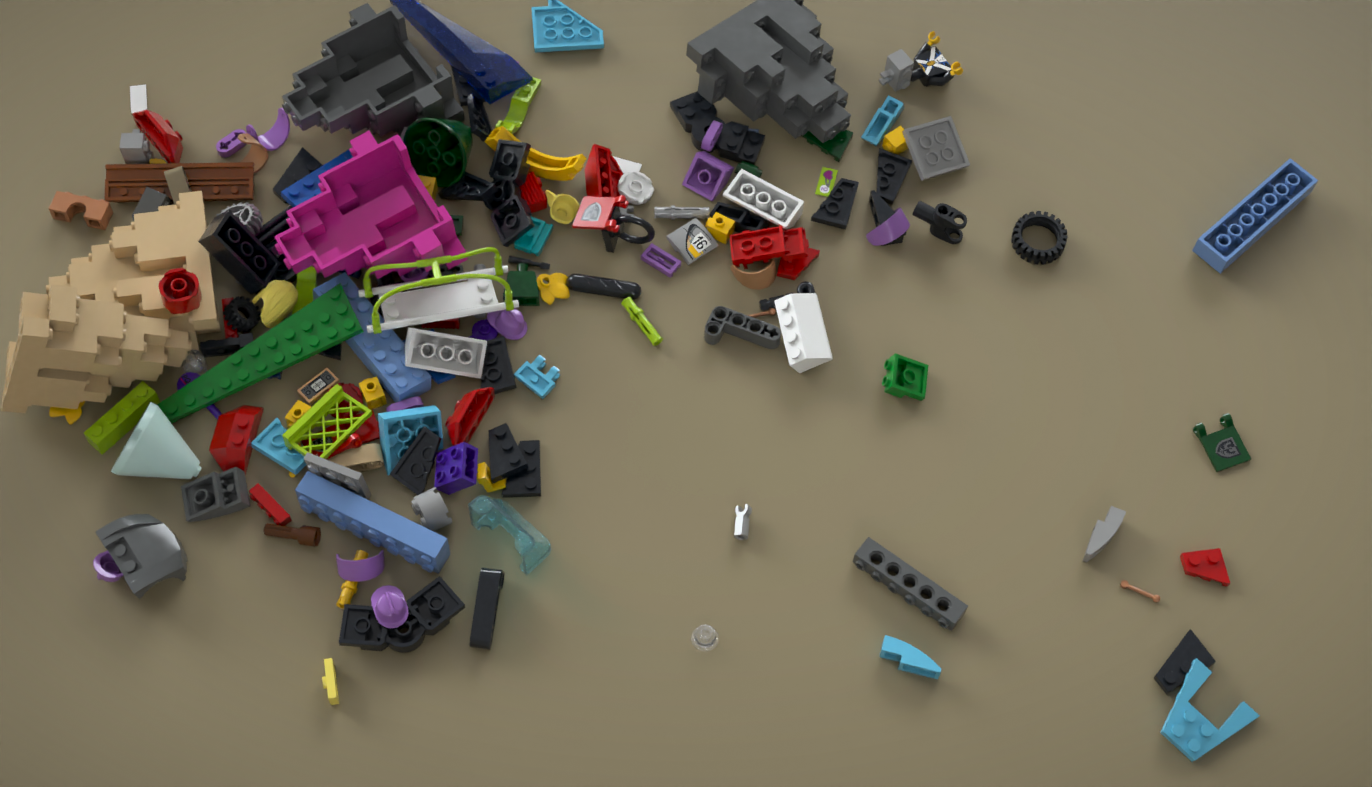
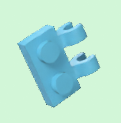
M539 355L531 364L526 361L514 373V377L540 398L544 399L556 386L553 381L560 377V370L553 366L544 375L539 370L546 366L544 362L546 359Z

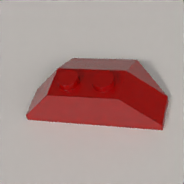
M147 109L134 112L132 116L135 124L166 162L179 163L183 151L181 143L183 139L179 132H174L171 123L168 120H164L160 114Z
M597 144L592 146L584 170L586 194L592 197H618L620 194L617 185L623 175L622 170L611 155V150Z
M487 387L473 390L465 394L462 400L456 403L455 412L452 416L448 417L445 423L451 446L462 442L469 444L495 398L494 388Z
M243 405L219 415L209 451L223 472L237 467L243 470L246 475L253 450L251 442L256 438L264 410L263 407Z

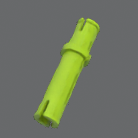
M631 297L624 299L621 305L630 314V319L637 323L653 346L659 345L663 338L645 317L644 311L638 308Z

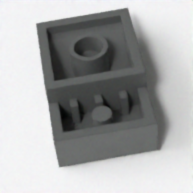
M237 467L220 474L214 471L181 486L187 522L221 517L250 507L245 472Z

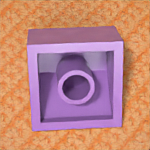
M705 151L696 152L682 185L708 200L714 201L727 184L734 167Z

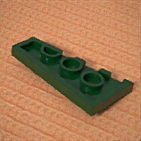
M848 130L841 131L833 139H829L824 143L809 131L801 136L807 139L808 143L811 145L815 144L821 148L823 153L826 155L830 154L834 157V160L840 162L853 137V132Z

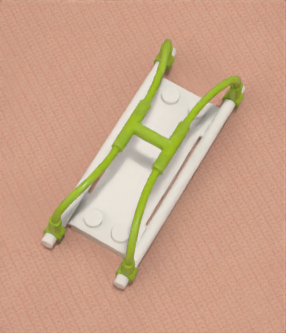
M493 247L480 248L455 256L447 255L417 260L413 263L373 266L365 272L363 289L358 290L359 298L365 297L366 299L372 298L373 295L379 296V300L374 305L371 315L372 325L366 326L367 332L378 334L384 330L500 310H514V308L519 307L518 300H513L509 284L504 279L497 277L503 276V273H508V266H502V257L499 251ZM484 252L495 253L494 268L446 276L441 275L440 264L451 263L454 260ZM432 267L434 278L371 287L369 275L376 270ZM468 280V281H466V282H460V283H454V284H448V285H442V286H436V287H430V288H424V289H418V290H412V291L401 292V291L408 290V289H414V288H420V287H426V286H432V285H439V284L451 283V282H456V281ZM492 280L501 283L506 289L505 300L502 303H498ZM379 306H381L385 323H380Z

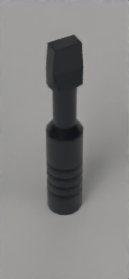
M509 256L508 263H524L528 267L535 266L540 267V269H550V264L544 262H534L530 259Z

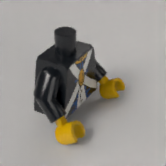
M934 31L929 33V41L924 43L913 59L914 66L910 81L914 82L919 79L926 87L931 85L944 86L954 78L955 74L961 75L963 73L959 62H954L950 66L937 47H932L933 44L940 42L939 36L932 40L936 34Z

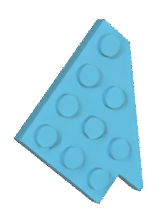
M548 0V6L531 7L535 53L604 49L603 30L559 0Z

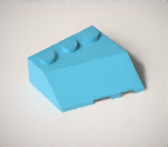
M435 405L378 413L380 445L387 475H390L424 426L442 438L438 451L444 448L441 410Z

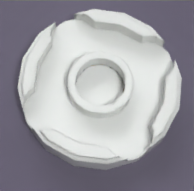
M637 171L623 174L617 185L619 194L626 197L625 201H629L632 204L640 205L650 200L654 191L650 178Z

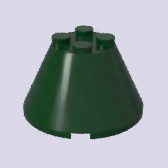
M421 118L407 128L403 143L407 147L411 164L416 169L417 175L436 177L437 187H449L457 183L465 173L473 146L471 128L459 121Z

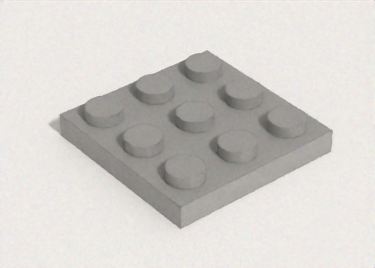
M951 116L902 131L921 181L960 170L970 165Z
M306 453L304 461L310 472L369 500L371 493L362 473L311 453Z

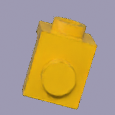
M485 462L478 464L477 481L479 484H482L488 493L506 487V478L492 484L488 465Z

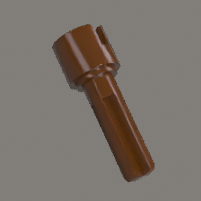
M267 523L263 529L265 535L298 540L300 545L315 547L318 546L321 539V529L319 527L303 525L300 528Z

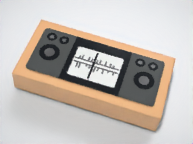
M325 368L300 387L297 393L310 406L325 395L331 386L340 383V381L328 368Z

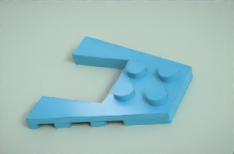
M1197 658L1192 661V666L1183 681L1184 684L1180 692H1178L1174 706L1170 710L1160 732L1191 762L1260 716L1243 701L1218 730L1188 701L1212 673Z

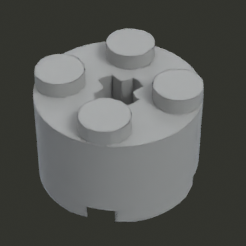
M436 487L413 497L411 506L416 515L420 514L421 526L437 531L452 523L451 517L448 518L446 514L449 511L440 493L437 492Z

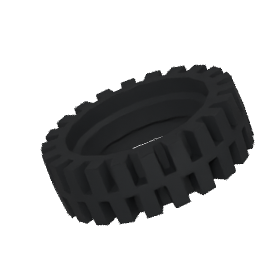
M1032 211L1029 212V215L1026 213L1015 224L1011 239L1012 247L1016 249L1017 255L1021 254L1020 258L1024 260L1027 257V262L1029 263L1032 260L1037 265L1039 261H1041L1042 265L1046 264L1047 261L1052 263L1053 260H1057L1061 256L1066 246L1068 235L1064 223L1060 224L1061 220L1059 218L1055 220V215L1051 214L1049 217L1048 212L1045 211L1043 215L1041 211H1037L1036 214ZM1033 225L1043 226L1054 233L1057 243L1051 249L1037 250L1024 242L1022 232L1026 227Z

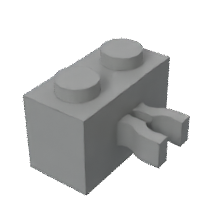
M902 49L887 56L885 71L880 73L882 78L879 79V82L882 86L888 83L895 92L907 88L910 85L914 62Z
M133 129L132 133H121L119 148L125 163L150 164L149 160L154 159L153 151H150V144L146 140L144 133H141L140 129Z

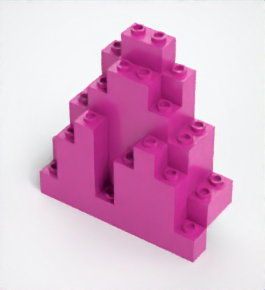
M370 131L350 140L352 148L349 151L353 158L318 175L320 180L318 186L322 193L287 210L289 218L286 221L290 228L274 236L277 242L274 246L279 255L284 254L285 259L283 261L288 270L292 268L294 273L297 274L312 266L317 273L321 272L324 278L339 270H345L349 276L362 268H367L368 270L377 265L413 263L417 260L466 253V250L457 238L453 219L444 205L438 207L413 169L407 147L400 136L397 134L378 144ZM468 257L454 260L451 263H445L449 270L468 260ZM431 266L423 267L426 272L432 270ZM417 267L376 270L371 274L374 273L375 277L379 279L392 271H397L401 277Z

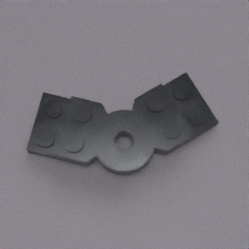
M698 91L670 101V107L685 132H692L691 140L695 148L707 153L718 150V154L722 158L740 163L745 161L755 165L765 141V135L749 131V126L731 121L725 124L723 120L717 117V109L714 104L708 102ZM715 120L723 123V127L713 149L709 152L701 149V144L711 123Z
M499 139L489 171L490 177L493 178L491 183L495 184L497 191L483 202L488 209L493 211L490 218L503 246L509 247L534 227L530 217L532 212L527 201L521 198L520 186L526 182L530 165L526 162L531 145L524 142Z
M440 576L407 600L408 618L403 625L397 628L390 629L379 624L372 606L345 604L339 645L360 647L361 650L383 651L389 646L396 652L408 653L416 650L423 643L425 635L434 636L450 623L449 620L465 608V604ZM402 628L409 629L406 633L399 632Z

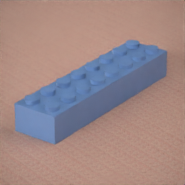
M1290 158L1198 238L1192 251L1221 274L1313 191L1318 180Z
M345 272L313 289L314 301L341 283L364 331L345 341L374 377L377 376L380 385L395 403L408 398L418 397L431 390V376L425 369L405 366V344L392 329L384 330L378 334L367 332L366 326L372 325L371 315L374 307L367 298H359L358 287ZM379 314L380 323H385L384 319Z
M310 471L306 472L295 489L303 511L309 514L311 512L315 513L321 520L325 522L331 521L339 529H347L360 539L364 537L374 546H382L395 556L399 554L407 562L421 565L427 572L439 574L450 556L448 539Z

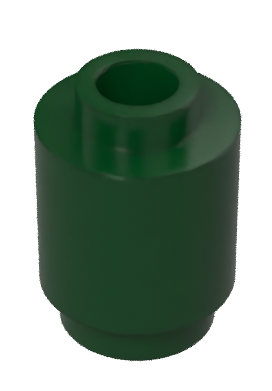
M742 161L741 164L738 163L735 169L736 174L743 169L758 178H761L763 171L758 166Z

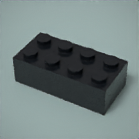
M230 210L215 216L198 241L250 294L266 288L281 264Z

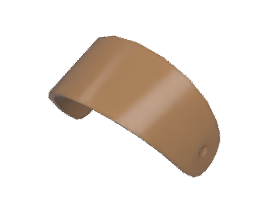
M249 133L239 134V141L245 144H252L248 154L240 162H254V173H256L268 161V152Z
M775 258L769 259L771 264L764 270L752 273L743 272L735 265H731V271L735 278L743 286L750 289L761 290L768 288L774 283L777 276Z

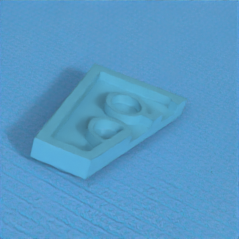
M276 418L251 442V446L297 475L306 466L305 456L295 449L290 450L285 446L282 435L287 429Z

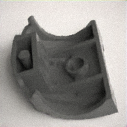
M149 514L128 515L114 520L96 531L102 544L109 551L125 577L124 579L133 594L139 599L153 585L160 581L173 577L179 578L182 581L186 579V562L188 560L180 540L163 522Z

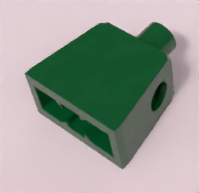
M520 263L517 265V271H509L506 282L512 291L513 300H518L519 306H540L535 272L528 271V265ZM505 288L503 293V301L505 300Z

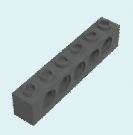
M870 537L865 540L854 555L853 563H855L858 569L865 570L871 574L875 581L885 584L891 592L901 595L908 604L915 605L921 609L925 616L934 618L945 629L948 628L952 631L968 608V605ZM871 560H877L880 564H873ZM893 571L896 573V576H891L888 572ZM904 583H911L913 587H906ZM921 594L928 595L930 599L922 598ZM937 606H944L946 611L939 610Z

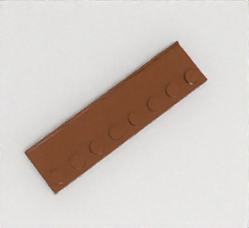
M254 162L105 165V200L107 202H139L146 187L167 195L173 201L164 171L183 166L191 191H202L204 201L254 200Z

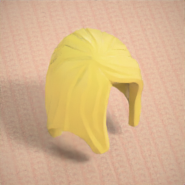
M273 280L253 298V304L260 298L263 299L264 306L261 309L260 317L262 323L267 328H273L278 325L293 310L297 303L298 291L291 282Z

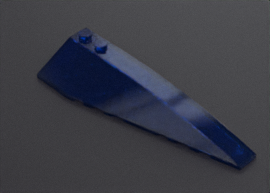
M390 0V3L393 6L396 5L403 16L490 105L533 80L511 56L420 1Z

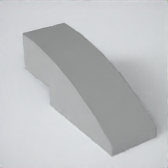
M1111 506L1105 521L1097 520L1083 562H1088L1108 545L1121 525L1126 511Z

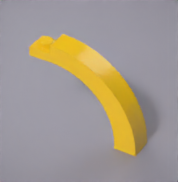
M504 126L493 129L485 140V143L494 151H496L499 139L521 142ZM530 148L526 163L530 165L529 173L534 172L536 176L545 179L568 181L573 180L575 175L583 169V164L587 158L583 154L565 158L554 157Z

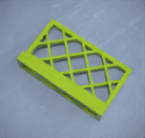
M336 384L296 421L282 437L285 446L290 450L295 449L305 456L307 452L312 454V450L323 449V454L320 457L327 459L373 413L372 410L346 394L342 387ZM344 399L350 403V407L339 408V404ZM353 411L364 412L361 417L353 418ZM350 412V418L339 419V413ZM336 413V420L325 421V417L328 414ZM339 424H351L349 429L340 430ZM337 425V431L326 432V426ZM323 426V433L312 434V430L315 427ZM337 436V440L334 443L326 444V437ZM323 438V444L312 445V439ZM309 439V446L298 445L301 440Z

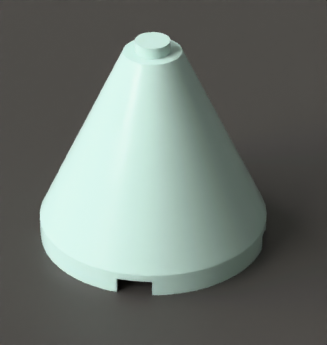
M150 402L117 458L111 472L121 476L191 479L192 476L197 477L202 467L199 466L200 461L159 406Z

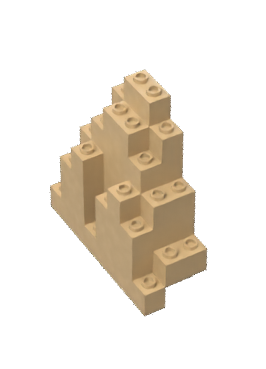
M202 191L179 193L180 201H176V205L158 206L159 211L134 214L135 222H131V225L113 227L114 232H112L109 244L92 245V253L88 254L89 257L71 259V264L68 266L69 272H66V275L49 277V285H46L47 295H49L52 284L77 287V295L80 296V299L124 304L123 312H127V315L169 319L168 327H171L172 330L188 332V339L191 340V350L187 352L199 351L198 334L221 331L214 293L210 253L198 242L208 227ZM176 268L186 269L190 273L193 272L198 278L202 294L199 308L184 314H171L163 305L159 291V281L162 280L164 274Z
M52 284L49 295L23 292L20 301L17 342L9 341L7 349L5 386L2 393L1 411L26 413L28 406L31 407V405L78 409L79 403L83 401L105 403L107 396L111 395L112 386L129 388L131 382L135 381V379L157 381L159 374H163L164 365L181 367L183 360L187 359V351L191 350V340L188 339V332L172 330L171 327H168L169 319L127 315V312H123L124 304L80 299V296L77 295V287Z

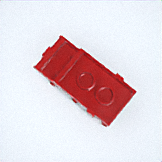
M782 226L755 231L747 230L739 234L730 235L732 263L737 268L740 267V264H743L745 270L748 269L747 264H751L754 261L763 260L764 263L769 262L768 259L783 257V261H788L789 264L793 263V259L808 257L807 248L809 247V242L806 239L805 228L783 230Z

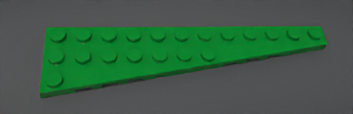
M341 283L157 404L171 424L364 332Z

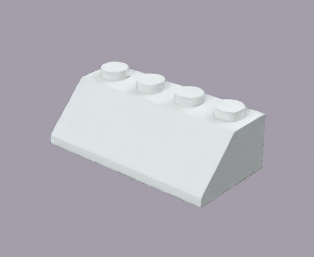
M743 169L739 171L723 193V197L778 226H782L784 229L793 227L803 213L804 201Z
M796 293L775 300L789 365L798 373H802L832 360L833 357L817 294Z
M408 327L405 342V366L481 379L487 341Z

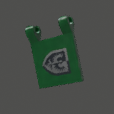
M1229 413L1223 414L1219 420L1225 429L1207 435L1203 423H1198L1193 428L1194 434L1201 441L1216 472L1251 460Z

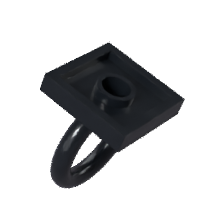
M617 206L614 207L610 220L614 219L617 221L616 225L620 226L619 231L614 233L608 230H601L606 251L614 253L618 237L634 244H645L652 241L655 237V230L649 222L632 215L621 216L620 209ZM624 223L640 225L648 234L643 237L629 235L624 232Z

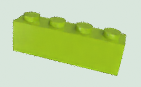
M142 381L84 432L89 444L103 455L137 425L150 402L156 405L160 403L157 393Z

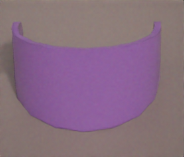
M279 108L274 126L265 134L257 136L254 127L250 124L246 126V131L261 143L267 151H273L280 148L287 140L290 131V120L284 109Z
M901 207L894 211V215L866 235L867 240L872 245L879 246L890 243L908 230L910 223Z
M381 550L374 557L363 560H343L339 554H336L338 574L344 580L356 582L370 580L380 575L385 567L384 550Z

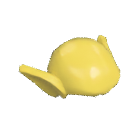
M546 190L545 193L550 206L551 218L560 224L572 222L580 207L576 198L564 193L556 195L550 190Z

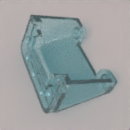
M480 495L468 504L471 524L477 530L483 526L493 530L500 524L515 538V549L522 557V563L519 567L526 575L550 554V541L505 500Z

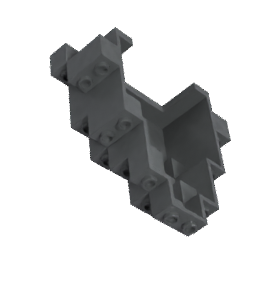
M756 0L687 43L686 56L697 64L696 72L700 74L698 93L711 104L721 101L726 97L753 122L768 114L795 139L809 131L824 143L849 127L851 114L844 109L847 105L848 93L834 82L836 68L831 65L834 48L820 37L821 23L817 20V16L803 5L804 0Z
M368 3L350 11L349 23L351 28L321 42L323 58L293 73L294 82H292L295 90L282 96L284 111L286 114L290 113L296 127L299 126L302 131L316 125L321 127L324 132L329 130L331 134L344 127L346 130L349 129L352 135L365 128L370 130L373 135L378 133L380 137L391 131L397 132L401 136L404 127L408 128L413 122L421 118L465 121L464 110L454 98L451 75L442 64L436 67V75L408 40L405 18L396 5L378 14L375 13Z

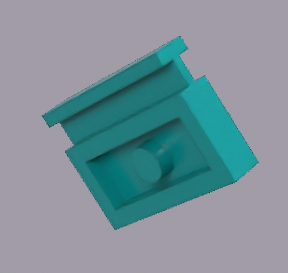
M531 217L534 227L515 241L514 248L529 254H536L539 257L554 226L553 224H547L543 220Z

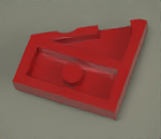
M807 248L808 257L793 259V263L789 264L788 261H783V257H781L777 277L795 281L800 276V273L806 270L815 258L819 257L820 250Z
M1220 548L1181 553L1180 558L1186 575L1197 576L1209 582L1211 580L1220 582L1225 587L1230 585Z

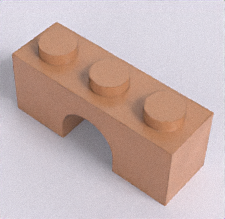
M57 191L48 208L53 219L70 223L76 214L84 212L83 217L87 226L106 230L113 215L110 203L106 200H96L85 195H74L70 192Z

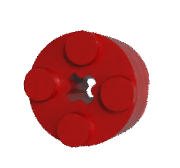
M183 268L172 269L164 274L162 280L159 281V291L165 308L171 314H184L198 309L202 294L197 276Z

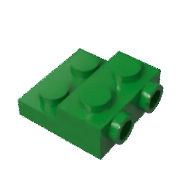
M895 353L884 363V369L887 370L882 380V386L885 387L884 392L899 398L905 395L922 401L926 395L929 365Z

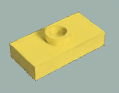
M332 658L324 659L326 676L322 677L323 688L327 689L330 704H339L335 664Z

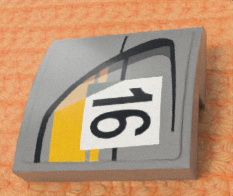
M694 218L666 236L675 252L678 251L687 265H690L719 246L697 218Z

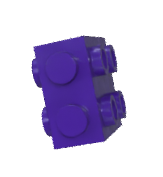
M462 442L438 452L436 456L434 487L450 495L476 485L478 448Z

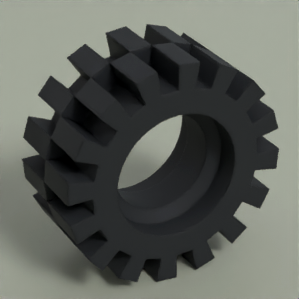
M237 296L224 308V320L229 321L227 325H232V330L237 329L239 333L241 331L243 333L249 332L261 320V311H257L259 307H255L253 302H249L250 298L247 297L245 299L244 296L240 298ZM238 311H241L247 319L243 318Z

